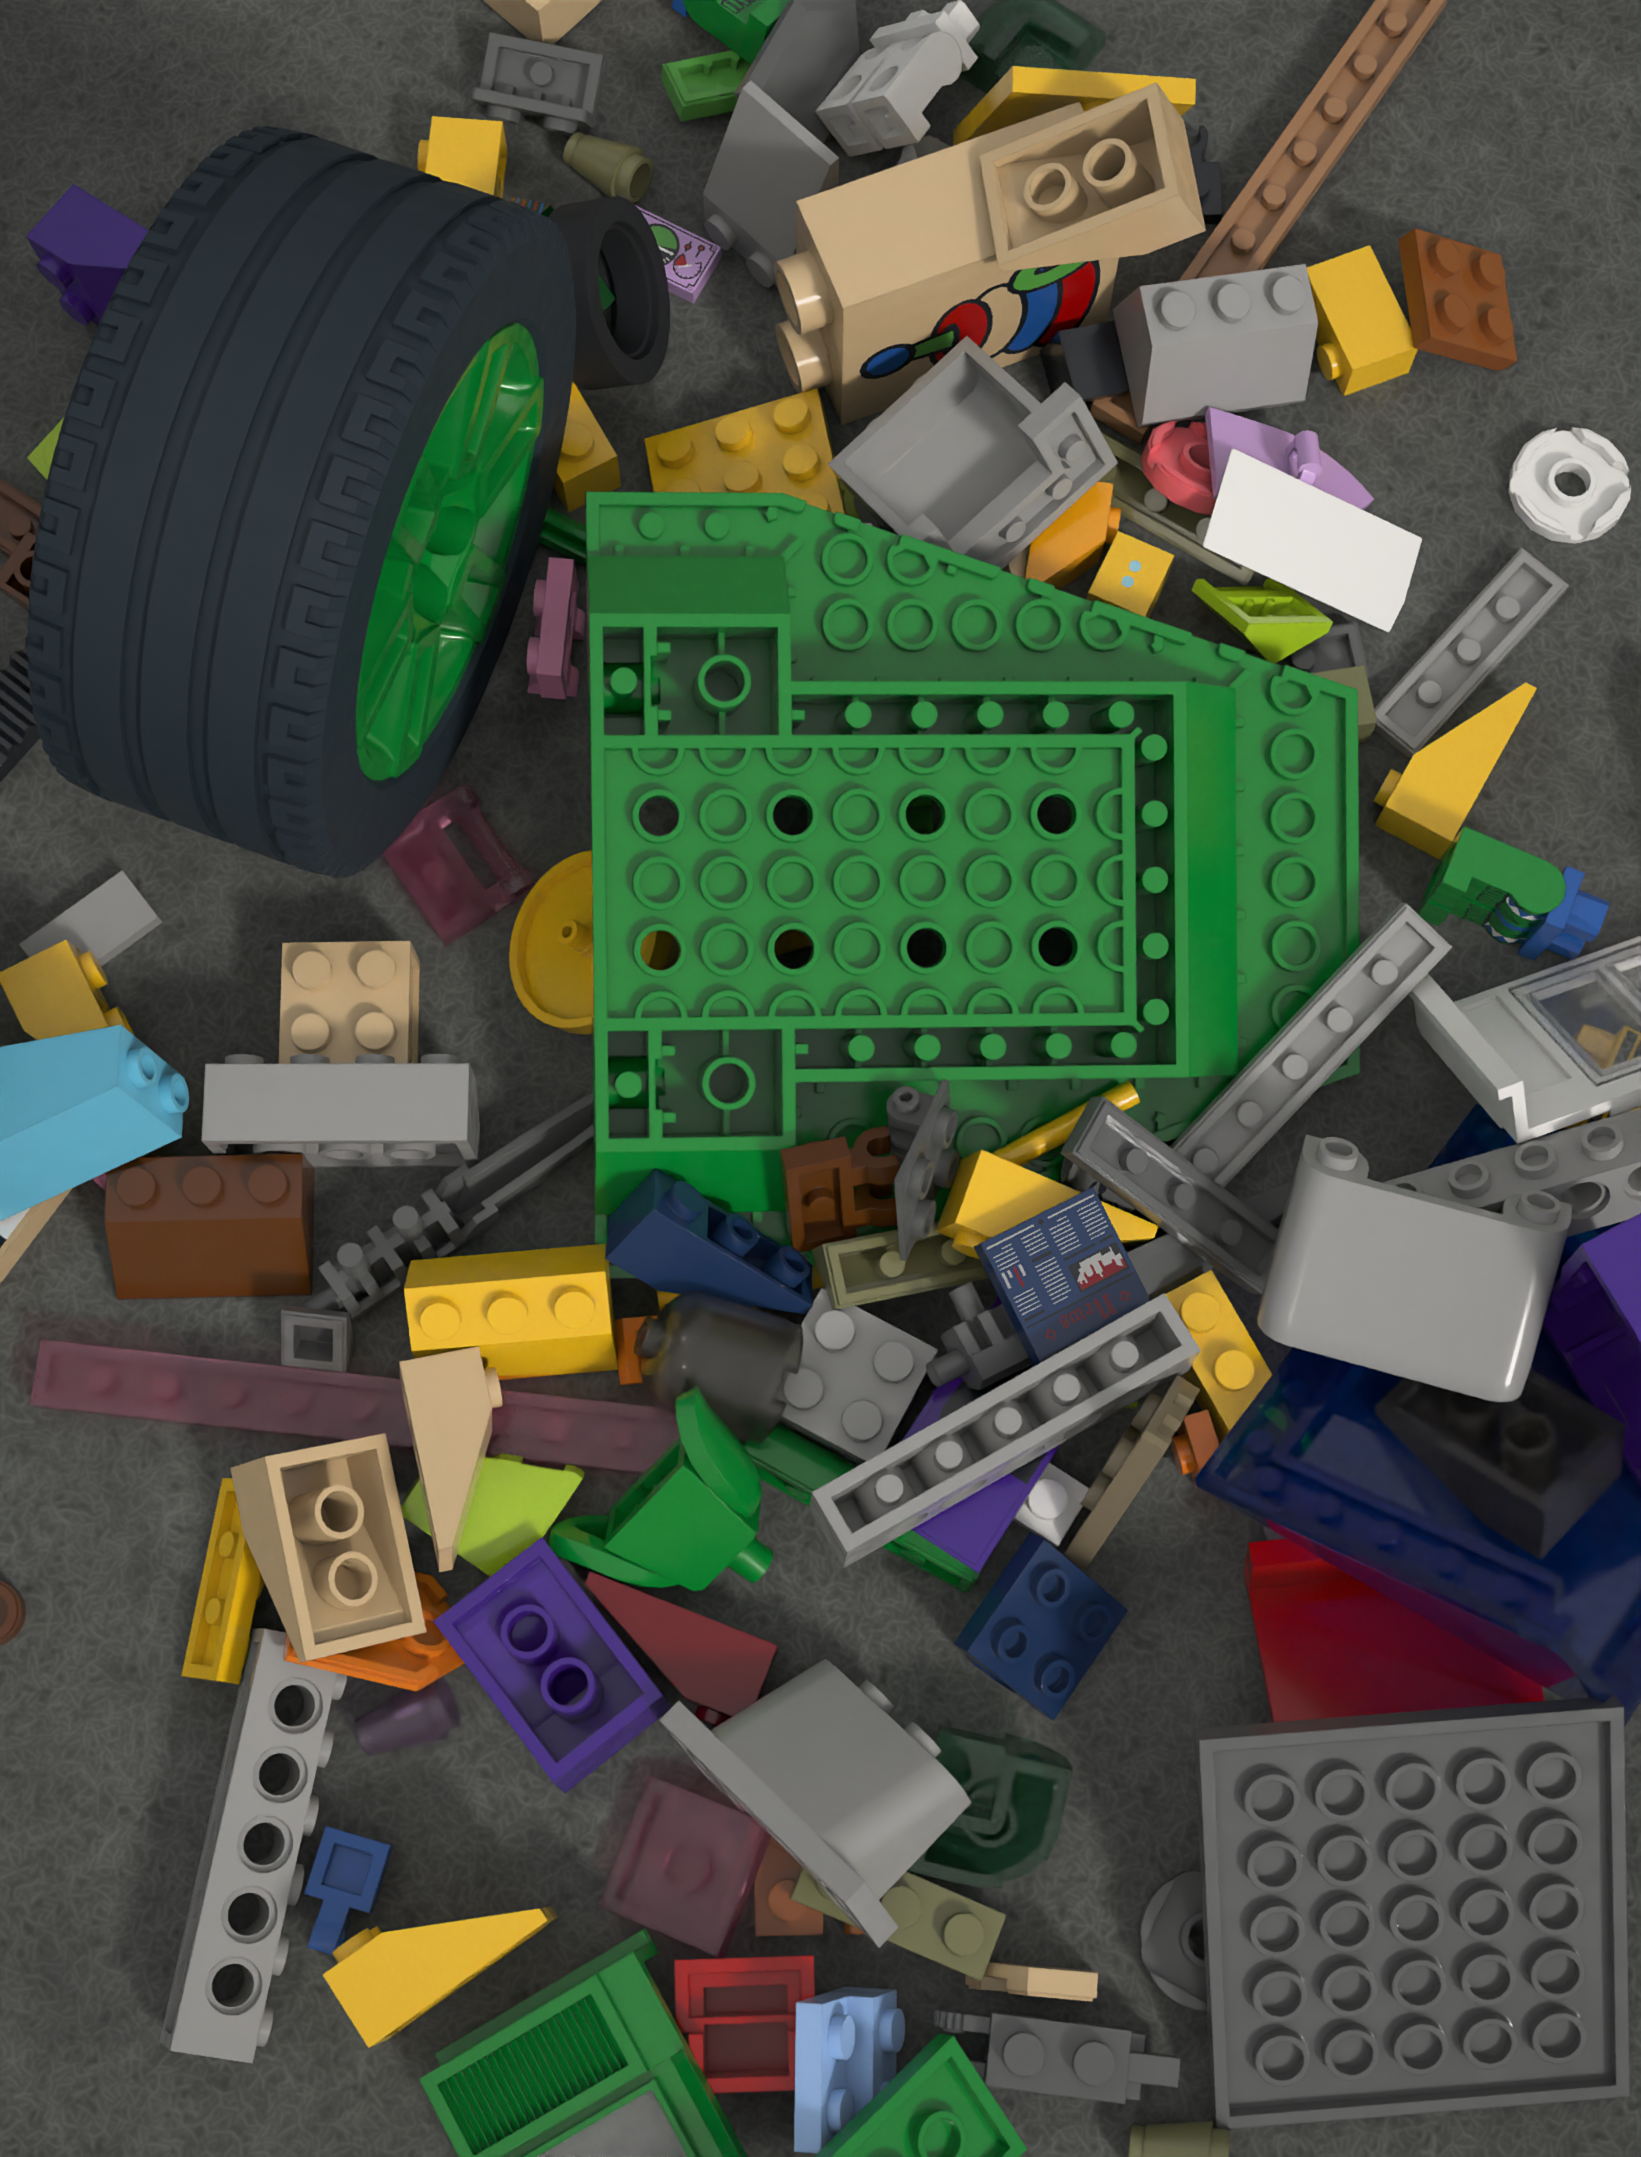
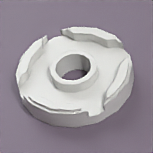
M1572 427L1571 431L1561 430L1555 432L1557 428L1542 431L1524 444L1510 469L1508 493L1515 513L1530 530L1551 541L1576 544L1599 538L1616 525L1630 500L1631 486L1629 488V479L1627 477L1629 469L1624 456L1608 439L1589 429ZM1562 472L1575 473L1584 481L1586 492L1580 496H1567L1558 490L1554 477Z

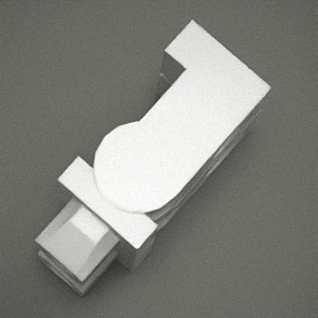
M958 0L947 3L940 12L930 14L920 10L911 13L905 21L878 28L869 39L875 48L868 49L857 59L817 108L816 114L849 157L880 151L883 147L889 149L918 143L931 126L923 116V110L942 86L951 85L958 79L962 71L969 70L977 60V55L968 43L980 29V24L966 4Z

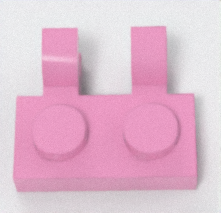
M549 557L547 579H537L535 583L533 611L536 622L534 635L538 637L529 638L527 674L529 675L528 693L540 694L541 698L566 699V696L577 697L579 671L571 665L570 658L572 640H583L586 616L577 605L579 584L574 559Z

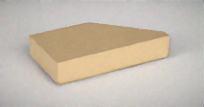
M989 1962L982 1981L975 1980L969 1976H966L965 1985H968L969 1989L1092 2002L1093 1998H1097L1098 1973L1092 1970Z

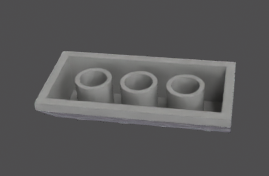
M299 1054L290 1057V1064H265V1059L256 1055H229L225 1057V1064H205L201 1141L215 1156L303 1154L312 1167H460L463 1164H466L467 1167H474L481 1162L477 1080L469 1063H460L459 1057L449 1054L424 1055L421 1057V1063H395L394 1057L383 1054L359 1055L356 1057L355 1063H330V1059L326 1056Z

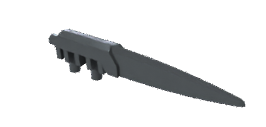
M593 1092L522 1134L471 1169L466 1164H463L445 1176L435 1192L431 1188L420 1195L425 1203L420 1209L416 1210L409 1205L399 1207L393 1213L392 1221L395 1226L382 1233L379 1227L375 1225L366 1231L371 1242L362 1248L353 1242L342 1245L337 1252L338 1264L332 1266L328 1260L318 1267L330 1286L304 1302L303 1306L305 1308L339 1311L345 1307L350 1316L358 1320L404 1289L411 1260L452 1257L480 1238L499 1220V1213L534 1189L593 1144Z
M1293 1181L1247 1198L1242 1202L1273 1226H1276L1282 1220ZM1170 1234L1161 1236L1127 1252L1150 1300L1163 1293L1167 1294L1214 1268ZM972 1282L948 1293L962 1323L940 1335L948 1353L926 1364L928 1376L936 1387L961 1377L968 1388L981 1390L1032 1365L1003 1304L986 1311Z

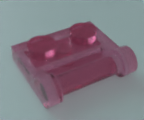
M470 785L456 788L418 812L402 834L382 854L445 947L507 906L515 905L527 897L531 889L538 882L527 867L520 868L479 809L481 800ZM459 822L499 881L486 890L483 888L442 829L450 823Z

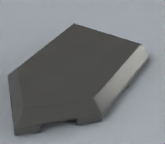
M856 0L788 1L735 91V96L739 98L742 88L749 81H752L826 146L832 133L815 111L860 57Z

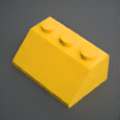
M606 1244L411 1260L404 1285L411 1351L414 1359L479 1346L483 1368L495 1367L499 1380L618 1370L609 1261L605 1259Z

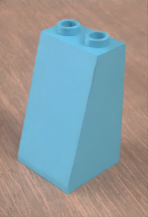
M122 1025L0 1047V1221L182 1138L183 1112L187 1110L189 1105V1092L185 1078Z

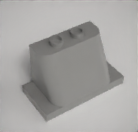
M966 336L926 374L920 376L911 388L885 412L873 419L866 429L832 459L828 465L839 481L885 531L900 536L904 534L1001 567L1000 570H1002L1118 464V461L1082 397L1066 382L1043 403H1040Z
M822 1659L712 1730H709L678 1701L659 1721L697 1769L741 1812L745 1810L817 1881L830 1900L880 1948L899 1928L879 1901L880 1898L972 1803L958 1781L935 1759L941 1752L937 1744L914 1722H911L903 1729L889 1716L895 1709L894 1706L871 1682L865 1680L857 1687L827 1659Z

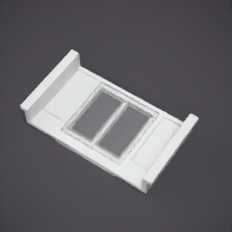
M1641 936L1455 1002L1448 997L1429 974L1408 993L1414 1002L1416 1023L1420 1034L1500 1128H1504L1517 1144L1609 1112L1610 1117L1641 1107Z

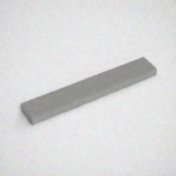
M1401 902L1169 1147L1224 1188L1447 954L1452 946L1407 903Z

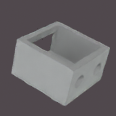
M821 1288L758 1403L759 1412L762 1416L769 1417L848 1462L859 1466L890 1448L928 1376L926 1364L936 1359L938 1349L857 1306L833 1310L826 1290Z

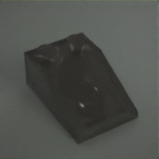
M1531 1368L1520 1397L1509 1402L1488 1401L1403 1378L1375 1406V1414L1483 1524L1539 1560L1552 1549L1621 1475L1626 1425Z

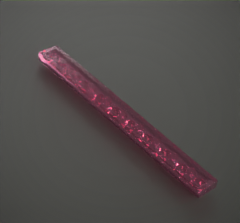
M41 1340L30 1399V1405L35 1408L341 1442L386 1433L388 1447L413 1449L400 1379L50 1340ZM501 1390L503 1405L492 1408V1433L485 1456L493 1457L505 1453L522 1456L523 1462L559 1466L569 1464L578 1468L643 1475L680 1436L676 1421V1409Z

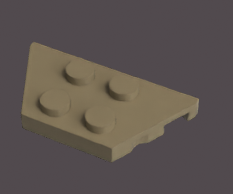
M1179 1375L1176 1376L1163 1397L1151 1390L1080 1503L1089 1509L1090 1512L1063 1555L1083 1572L1172 1442L1173 1434L1180 1427L1200 1391L1199 1388Z

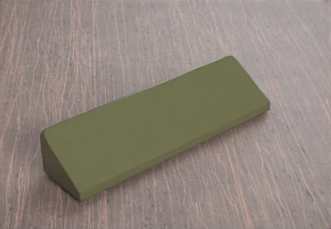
M1099 428L1118 461V464L1099 480L1100 482L1113 484L1110 507L1121 508V515L1242 585L1247 586L1256 571L1219 554L1217 555V553L1215 554V552L1203 547L1212 515L1193 512L1173 503L1158 492L1144 475L1140 460L1143 452Z
M939 1222L933 1223L926 1239H916L907 1261L900 1260L898 1230L822 1244L812 1249L815 1265L833 1310L990 1278L980 1259L967 1256L952 1247L954 1239L936 1232Z

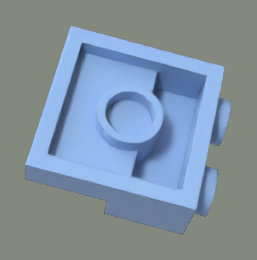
M842 1987L796 2002L794 2152L817 2154L896 2076V2052L901 2050L905 2037V2019L902 2010L897 2008V1990Z

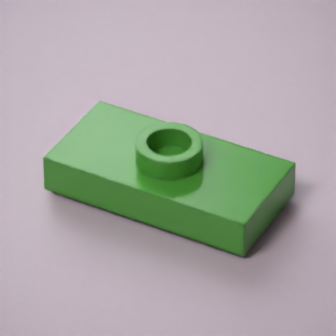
M731 50L662 64L661 81L680 121L683 122L734 111L738 100L734 93L751 64Z

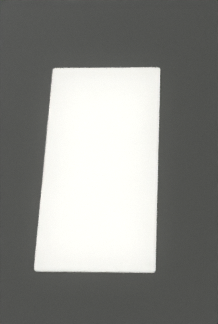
M1232 449L1203 547L1379 629L1390 632L1405 602L1422 539L1236 449Z

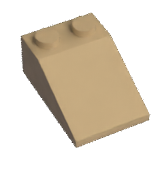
M1157 82L979 155L997 262L1003 272L1144 255L1206 231L1184 120Z
M386 1433L265 1456L230 1468L243 1534L300 1663L427 1632Z

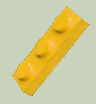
M222 1478L181 1676L239 1685L248 1652L249 1634L255 1605L262 1593L264 1580L243 1534L232 1478Z

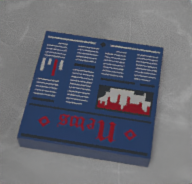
M1094 1187L974 1246L1033 1366L1038 1365L1151 1301Z

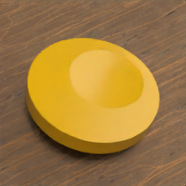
M591 850L574 854L562 860L538 880L519 910L513 927L509 950V967L513 986L518 998L529 1013L545 1024L568 1033L584 1035L592 1034V1017H594ZM655 931L644 938L640 951L643 961L650 968L655 970L665 969L671 949L672 935L664 931Z

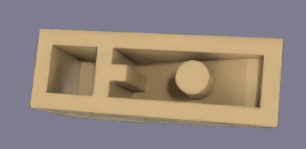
M479 1346L399 1362L401 1391L439 1572L453 1570L492 1433V1408L503 1405L496 1368H483Z

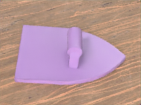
M1209 407L1205 412L1213 499H1217L1232 449H1236L1362 510L1374 500L1350 472L1319 449L1318 435L1315 432L1306 430L1299 432L1295 436L1278 428Z

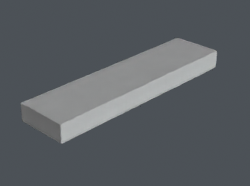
M1521 548L1374 708L1377 718L1374 731L1411 760L1412 756L1427 745L1558 601L1569 585Z

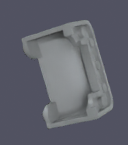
M1306 1134L1267 1270L1257 1316L1258 1326L1262 1332L1272 1340L1290 1347L1484 1400L1509 1402L1519 1398L1532 1365L1571 1224L1572 1204L1561 1202L1543 1191L1527 1190L1522 1194H1514L1506 1198L1501 1213H1495L1367 1179L1369 1172L1368 1161L1359 1153L1358 1148L1353 1143L1337 1137L1322 1139Z

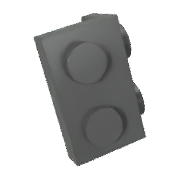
M489 32L480 88L473 87L471 100L481 107H486L485 117L488 119L519 125L521 115L543 119L541 128L546 131L572 136L577 132V126L594 129L607 58L602 54Z

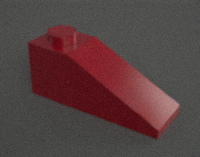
M589 1572L585 1585L684 1698L698 1705L695 1716L699 1720L713 1726H718L760 1699L778 1652V1645L601 1575Z

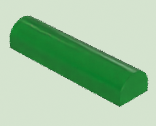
M765 1415L758 1421L744 1445L757 1468L761 1481L810 1507L813 1491L857 1467ZM912 1530L882 1546L885 1550L963 1593L971 1591L979 1576L977 1572Z

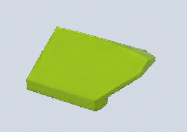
M1271 578L1265 580L1263 587H1213L1204 579H1196L1191 590L1252 650L1266 661L1272 663L1279 662L1327 634L1333 621L1292 588Z

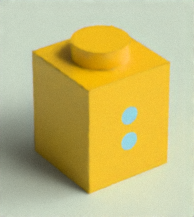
M1118 531L1088 592L1087 600H1098L1149 618L1168 580L1174 555Z

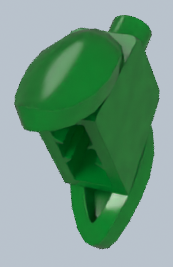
M698 1386L676 1396V1421L680 1436L610 1508V1514L585 1515L565 1519L554 1524L546 1541L556 1556L616 1580L639 1587L650 1588L681 1585L692 1591L704 1590L726 1567L748 1582L755 1583L765 1574L774 1556V1551L755 1538L759 1527L760 1503L763 1495L757 1468L747 1449L708 1405Z

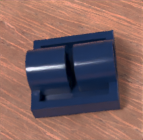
M1030 1532L953 1644L967 1654L966 1658L974 1666L1012 1693L1018 1695L1042 1715L1054 1721L1128 1612V1609L1049 1542Z

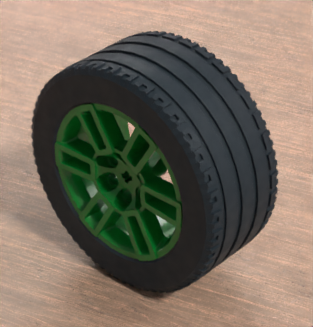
M274 126L253 127L252 130L242 131L238 137L233 136L229 138L224 145H219L214 149L209 157L206 156L196 170L186 177L180 188H177L166 206L161 210L131 258L96 329L63 419L40 511L29 591L28 680L30 681V699L33 703L34 721L37 722L39 739L42 740V747L45 753L49 755L50 763L56 767V771L61 776L65 777V780L110 802H115L148 815L174 822L176 825L207 836L236 844L238 847L297 866L298 869L334 878H347L350 875L359 873L360 870L366 869L402 834L421 810L444 774L483 697L517 611L535 556L555 481L572 388L576 343V306L572 267L567 244L563 240L562 232L558 230V226L550 218L516 202H507L503 198L458 183L443 181L437 176L392 161L378 159L374 155L321 139L312 134Z

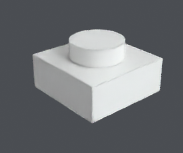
M1049 1463L1013 1521L1057 1548L1083 1507L1080 1503L1089 1488Z

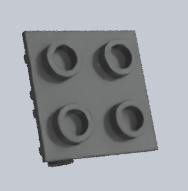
M945 1079L942 1080L935 1096L918 1092L913 1087L903 1086L896 1089L886 1103L888 1131L890 1134V1155L897 1156L900 1167L894 1179L899 1254L900 1260L907 1261L916 1239H926L929 1235L936 1214L935 1199L941 1187L946 1189L951 1187L958 1170L960 1154L959 1151L952 1149V1139L957 1126L958 1112L957 1110L950 1109L949 1080Z

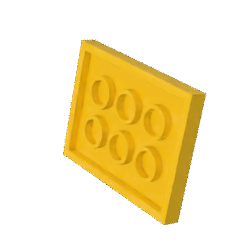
M1012 66L953 130V146L1076 102H1080L1085 112L1155 82L1158 83L1177 112L1182 116L1195 105L1196 79Z

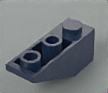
M657 1168L608 1218L605 1259L658 1291L805 1314L812 1307V1264L799 1251L790 1246L780 1245L757 1231L744 1217L728 1213L702 1197L698 1190L689 1183L676 1181Z

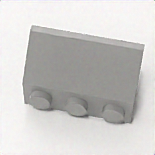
M1306 264L1139 286L1112 309L1137 427L1163 424L1168 421L1178 422L1204 418L1205 412L1209 407L1228 413H1238L1303 402L1306 398L1318 328V319Z

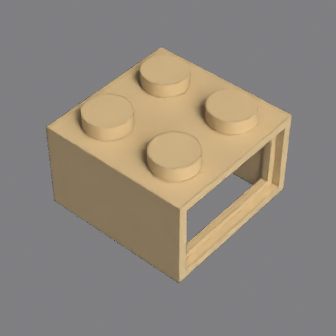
M411 941L282 943L279 1064H290V1057L299 1054L326 1056L330 1059V1063H355L356 1057L363 1054L392 1056L395 1058V1063H418L420 961Z

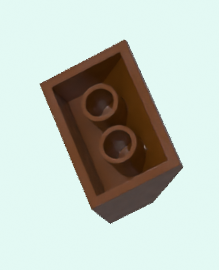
M303 1154L138 1157L106 1172L104 1223L117 1299L312 1295L315 1169Z

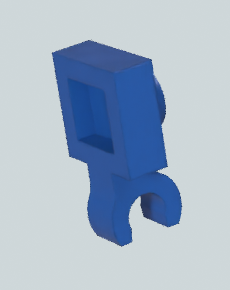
M325 1826L304 1891L306 1895L323 1899L311 1933L308 1948L333 1955L332 1952L345 1941L352 1910L357 1909L373 1914L393 1846Z

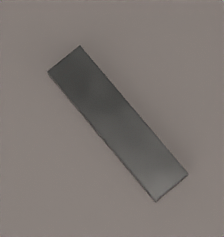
M1091 1097L1060 1153L1246 1292L1262 1294L1279 1229L1105 1097Z

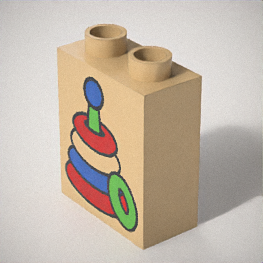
M1080 102L796 201L797 254L775 261L774 274L779 295L789 319L776 324L777 342L788 376L798 393L825 386L841 425L888 409L911 388L920 376L926 374L966 336L1000 367H1005L1040 354V350L1058 331L1107 322L1119 258L1006 272L999 268L979 155L1083 113L1084 110Z

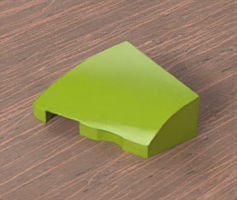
M505 1453L493 1457L485 1456L457 1554L491 1577L541 1537L543 1538L575 1492L585 1472L577 1466L569 1464L565 1465L564 1471L523 1464L522 1456ZM418 1475L405 1493L400 1504L402 1515L431 1536Z

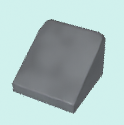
M284 1305L281 1310V1366L346 1373L355 1352V1338L349 1313Z

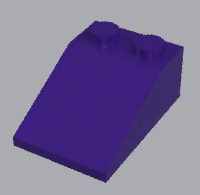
M73 184L28 233L26 238L40 259L36 264L37 269L61 292L62 297L59 299V303L62 308L77 322L87 326L90 321L99 325L119 280L148 230Z
M542 1537L434 1620L439 1630L551 1781L564 1793H567L672 1708Z

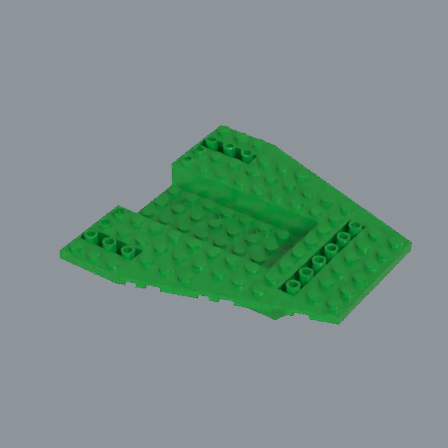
M586 492L588 756L590 757L594 1014V1017H592L594 1245L606 1244L609 1216L657 1168L676 1181L689 1183L698 1190L702 1197L728 1213L744 1217L757 1231L780 1245L791 1247L787 1230L780 1150L801 1146L808 1142H820L844 1136L849 1149L854 1148L857 1137L864 1131L887 1125V1128L889 1127L886 1109L887 1100L896 1089L903 1086L913 1087L918 1092L935 1096L942 1080H949L950 1109L957 1110L958 1112L957 1126L952 1139V1149L959 1151V1165L962 1159L981 1149L993 1153L1086 1103L1091 1097H1097L1126 1080H1129L1133 1085L1140 1103L1123 1112L1163 1142L1178 1138L1359 947L1358 689L1288 665H1277L1245 654L1244 650L1195 637L1191 632L1098 600L1090 601L1055 589L1054 585L1000 570L1001 567L904 534L900 536L867 525L855 517L837 511L836 513L806 504L807 501L784 493ZM921 796L935 801L941 811L940 825L936 831L927 835L919 834L912 830L906 820L908 804L912 799ZM787 797L798 798L808 807L810 813L809 825L801 834L788 835L776 827L773 820V810L781 799ZM1046 797H1060L1070 807L1071 822L1068 828L1060 834L1046 831L1038 821V807ZM663 798L671 802L675 807L678 816L677 824L669 834L655 836L645 831L639 820V811L643 803L649 799ZM1050 928L1063 930L1072 941V954L1068 961L1060 966L1049 965L1042 959L1039 953V940L1043 933ZM919 929L933 931L942 942V955L938 962L931 967L923 968L917 966L908 956V940ZM787 930L800 931L810 941L812 949L810 958L800 968H787L775 956V942L780 934ZM651 932H667L678 942V959L668 969H652L642 959L641 944L644 938ZM1360 1045L1320 1087L1360 1073ZM1065 1143L1021 1167L1053 1181L1060 1180L1064 1155L1060 1152ZM890 1153L876 1155L874 1157H885L890 1155ZM892 1183V1184H893V1194H892V1195L885 1196V1197H879V1198H876V1199L886 1200V1199H889V1198H894V1197H895V1184ZM941 1187L937 1194L934 1222H939L951 1187L949 1189ZM868 1225L856 1228L857 1237L898 1230V1226L879 1227ZM812 1250L800 1252L812 1264V1267H815ZM609 1262L611 1279L636 1278Z

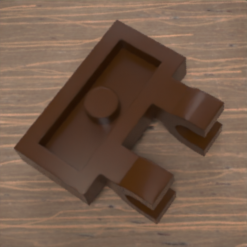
M887 1125L864 1131L857 1137L854 1148L850 1149L844 1136L820 1142H808L801 1146L780 1150L787 1230L791 1247L799 1252H805L822 1244L857 1238L856 1228L868 1225L879 1227L897 1225L896 1198L876 1199L893 1194L892 1183H894V1179L900 1169L896 1155L874 1157L891 1152L890 1134Z

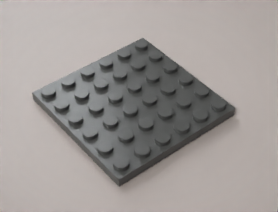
M1616 1696L1194 1728L1211 2106L1216 2128L1240 2129L1630 2097L1624 1706Z

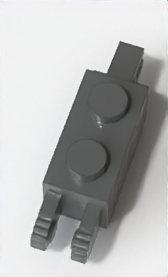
M937 2009L934 2012L933 2026L940 2027L943 2031L953 2033L969 2031L986 2034L983 2060L968 2059L987 2087L1125 2104L1126 2099L1140 2100L1141 2083L1178 2088L1181 2058L1174 2055L1145 2052V2034L1132 2033L1130 2029L1123 2026L989 2009L988 2015Z

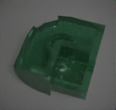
M998 0L985 9L976 19L980 24V29L968 44L978 58L970 69L962 71L959 77L987 94L1012 66L1085 71L1105 46L1106 33L1103 29L1057 0Z
M939 1725L935 1743L941 1752L935 1759L958 1781L972 1803L920 1856L908 1871L973 1887L1002 1888V1884L1028 1875L1044 1859L1048 1860L1058 1838L1073 1766L1060 1753L1029 1739L1005 1733L1003 1740Z

